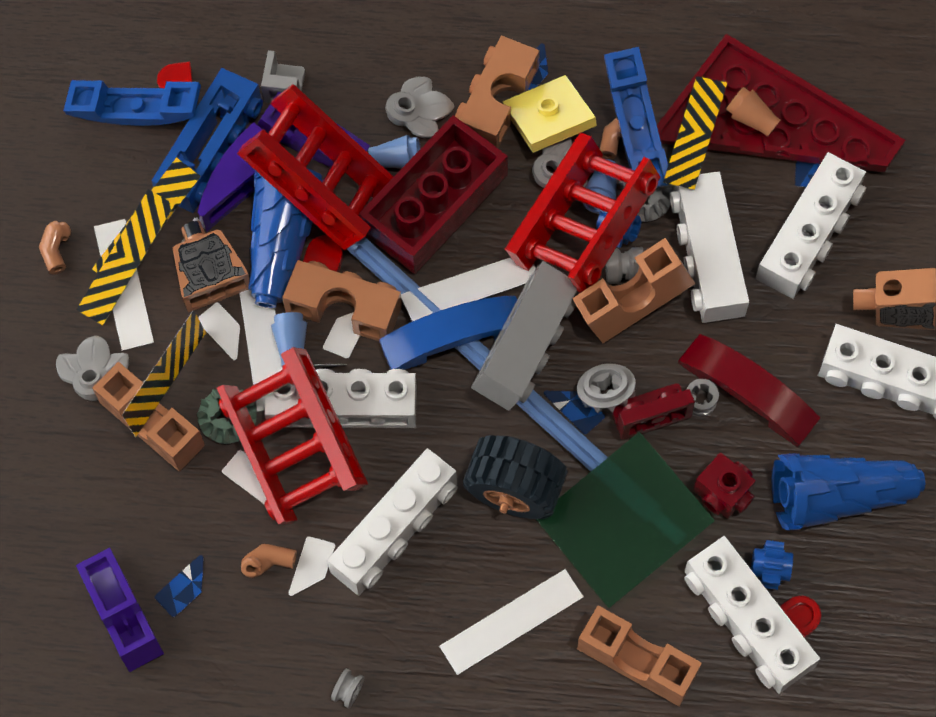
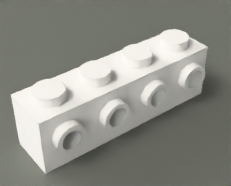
M828 152L759 264L755 279L793 300L800 288L806 291L816 274L812 270L817 260L823 263L833 246V243L829 241L834 232L841 234L847 224L850 215L846 211L851 204L857 206L867 189V187L862 185L866 171Z
M720 171L699 174L695 190L675 186V191L670 192L672 212L679 214L681 223L677 224L678 241L680 246H686L688 255L684 257V266L696 283L694 285L695 289L691 290L693 310L700 311L702 323L745 317L749 299Z
M839 324L835 325L818 376L825 378L831 385L838 387L850 386L861 390L862 394L873 399L885 398L897 402V405L909 411L921 410L933 414V417L936 419L935 356Z
M330 369L316 370L342 428H416L417 384L415 373H409L403 369H392L387 371V373H372L366 369H354L350 373H335ZM267 373L266 378L274 375L275 373ZM289 383L265 396L266 420L298 404L300 396L295 385ZM304 417L287 427L314 426L310 419Z
M427 448L327 559L330 573L358 596L366 588L370 589L382 576L383 568L391 559L396 560L404 552L408 545L407 541L416 531L421 532L431 521L432 513L441 503H447L455 494L458 488L456 470Z
M725 536L687 561L684 571L687 574L684 577L687 585L697 596L702 594L710 604L708 611L718 625L723 626L725 624L734 636L731 638L734 646L742 656H750L758 667L755 669L757 676L767 688L770 689L773 686L776 692L780 694L817 666L820 657Z

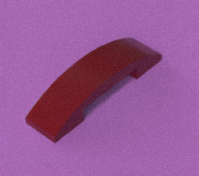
M699 334L678 360V364L699 379L711 380L769 421L768 427L797 448H799L820 420V417L810 406L775 376L741 353L710 337Z

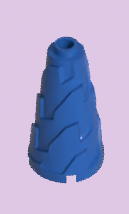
M308 169L321 182L323 181L321 174ZM255 170V192L251 219V271L248 289L251 290V296L255 298L256 305L265 308H276L277 303L283 302L282 297L297 260H300L306 237L310 234L313 222Z
M788 453L778 455L780 460H774L772 469L773 503H781L785 510L784 512L775 513L780 525L785 530H800L802 527L837 522L838 518L872 513L871 509L906 504V500L917 499L920 492H923L925 489L923 471L917 469L915 464H910L903 460L866 461L865 458H830V455Z

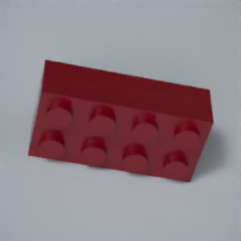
M452 115L358 214L371 227L366 237L412 273L416 274L508 175V156Z

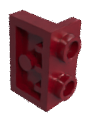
M675 383L629 398L626 406H615L611 414L621 440H625L691 418L695 400L690 389L682 391L680 384Z

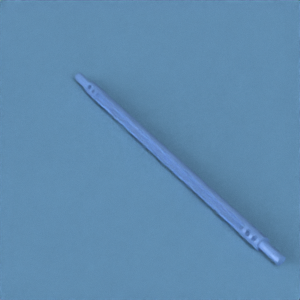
M366 237L347 248L353 256L382 282L394 286L398 291H401V294L409 291L412 292L433 313L441 311L418 290L421 287ZM479 340L455 347L479 370L490 352ZM534 390L524 403L520 401L516 403L646 523L651 521L677 546L686 538L687 534L661 511L662 506Z

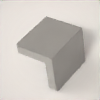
M268 50L261 83L264 102L271 103L278 91L282 93L292 84L302 91L305 77L304 67L278 64L276 52Z

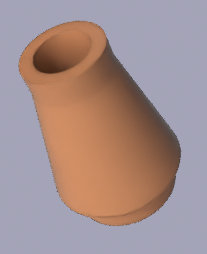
M745 87L737 93L726 108L727 111L733 114L731 118L762 132L767 137L781 121L753 89L750 92Z

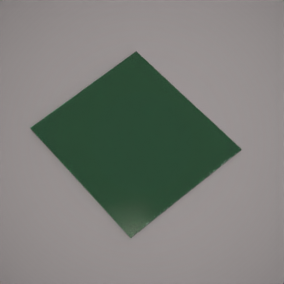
M640 432L558 498L552 516L545 519H536L608 608L613 606L715 521Z

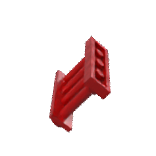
M292 84L270 103L281 115L269 133L264 129L244 143L237 154L343 250H346L366 237L371 227L358 214L363 210L370 197L374 198L394 176L300 89ZM292 124L307 137L306 142L296 157L279 144ZM318 148L334 162L322 182L307 169ZM344 173L360 186L349 206L333 193Z
M581 132L505 248L515 264L527 271L530 270L535 260L541 259L570 272L568 278L579 293L598 282L602 269L647 198L655 192L658 181L661 178L649 158L643 157L635 171L602 158L603 154L592 136ZM597 171L627 183L617 200L583 187L592 172ZM578 200L608 212L597 230L564 216L574 201ZM555 230H561L589 242L579 259L545 246Z
M296 347L281 353L285 363L282 366L283 370L244 391L239 392L237 386L221 385L217 388L221 397L219 399V406L223 414L232 421L267 499L265 500L266 510L269 516L277 521L278 525L292 524L298 521L292 509L293 507L335 485L342 487L343 491H356L368 485L307 350ZM289 383L295 385L300 396L298 404L255 426L246 406ZM304 417L310 419L316 431L313 434L314 437L270 460L262 439ZM319 451L326 453L332 465L329 467V472L286 494L277 473Z

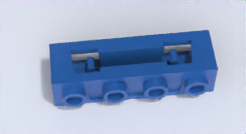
M221 68L197 106L194 117L189 119L151 180L153 187L177 157L201 176L179 204V207L194 213L201 202L210 176L220 159L237 137L246 130V126L251 118L255 119L259 115L263 106L259 85ZM220 111V117L223 119L198 158L200 164L195 170L193 162L217 125L216 116Z

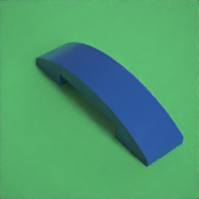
M635 47L605 54L604 60L629 167L635 171L643 157L649 158L661 177L657 188L668 186L670 184L663 183L668 162L659 137L640 49Z
M71 80L63 111L67 115L110 124L135 126L171 124L194 117L201 84L199 82L166 81L165 88H108L103 81Z
M516 296L485 298L449 307L417 319L379 339V343L390 370H405L424 364L427 361V356L489 336H493L494 340H496L517 301Z

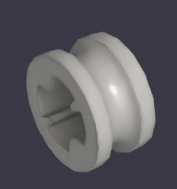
M696 379L691 382L687 389H690L694 400L696 401V396L693 393L696 392L699 395L700 390L708 393L707 399L710 401L707 403L704 400L703 405L695 402L692 414L705 416L712 413L716 408L719 398L716 385L707 379Z
M346 668L334 687L331 700L334 702L342 700L344 707L349 709L362 688L364 676L359 674L357 677L351 675V670Z

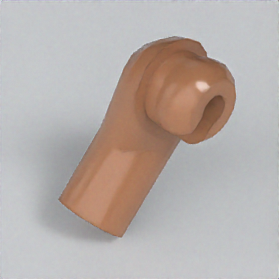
M617 117L603 129L600 151L604 159L612 160L617 155L619 139L621 138Z
M50 222L45 227L39 244L40 253L50 274H58L66 269L59 251L60 242L67 241L71 235L70 226L66 222Z
M261 544L242 559L241 571L246 577L254 578L260 576L274 565L293 569L297 550Z

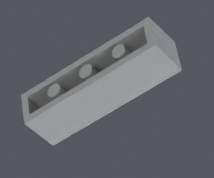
M544 261L530 275L471 386L473 390L508 411L518 401L524 403L528 399L535 386L531 382L534 373L539 374L550 355L545 353L549 344L553 346L564 330V327L560 325L563 316L568 318L576 306L572 298L577 289L567 275Z

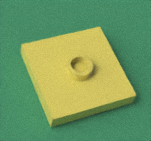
M566 75L503 101L504 105L511 107V121L533 153L597 126L596 117Z

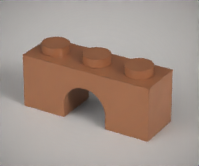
M501 35L497 45L489 47L483 63L485 68L481 75L476 74L469 88L471 95L467 103L462 102L459 105L455 117L499 148L511 124V107L498 102L494 97L502 91L510 90L521 94L528 90L539 68L540 50Z
M666 238L635 257L639 269L636 275L628 282L618 286H611L602 278L572 298L586 323L602 343L613 338L696 284Z
M297 260L282 297L285 312L302 313L303 318L320 323L322 315L328 306L338 302L350 304L355 308L351 318L353 333L379 341V339L393 331L402 308L401 291H398L394 286L385 282H377V284L368 282L359 275L348 271L343 273L332 271L324 264L316 261L306 263Z
M117 362L92 389L100 404L130 429L122 414L143 382L120 362ZM160 403L137 435L179 472L205 446L200 431L175 409L167 410Z
M599 605L596 607L578 640L577 650L679 707L702 664L700 661L669 644H666L665 647H659L646 641L633 631L631 623Z

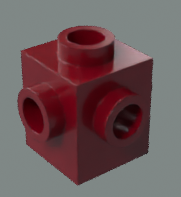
M720 452L698 476L693 491L702 498L703 505L709 511L716 515L721 513L729 519L736 510L739 513H743L755 498L752 490L756 480L752 478V472L744 464L738 461L732 462Z

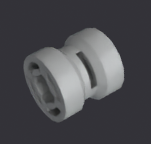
M632 247L628 251H624V253H621L618 248L614 250L605 265L607 284H618L622 278L631 280L636 275L639 265L635 257L643 252V247Z

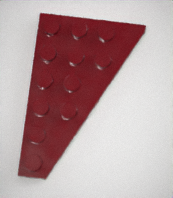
M725 34L657 124L661 143L675 145L696 76L727 82L707 148L708 150L821 164L829 152L862 170L885 173L906 141L728 34ZM743 87L750 92L753 89L774 115L781 119L768 137L762 132L731 118L733 114L726 110Z

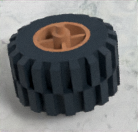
M489 435L479 438L465 474L463 486L476 499L501 513L528 519H545L553 515L568 470L556 456L533 443L509 436Z

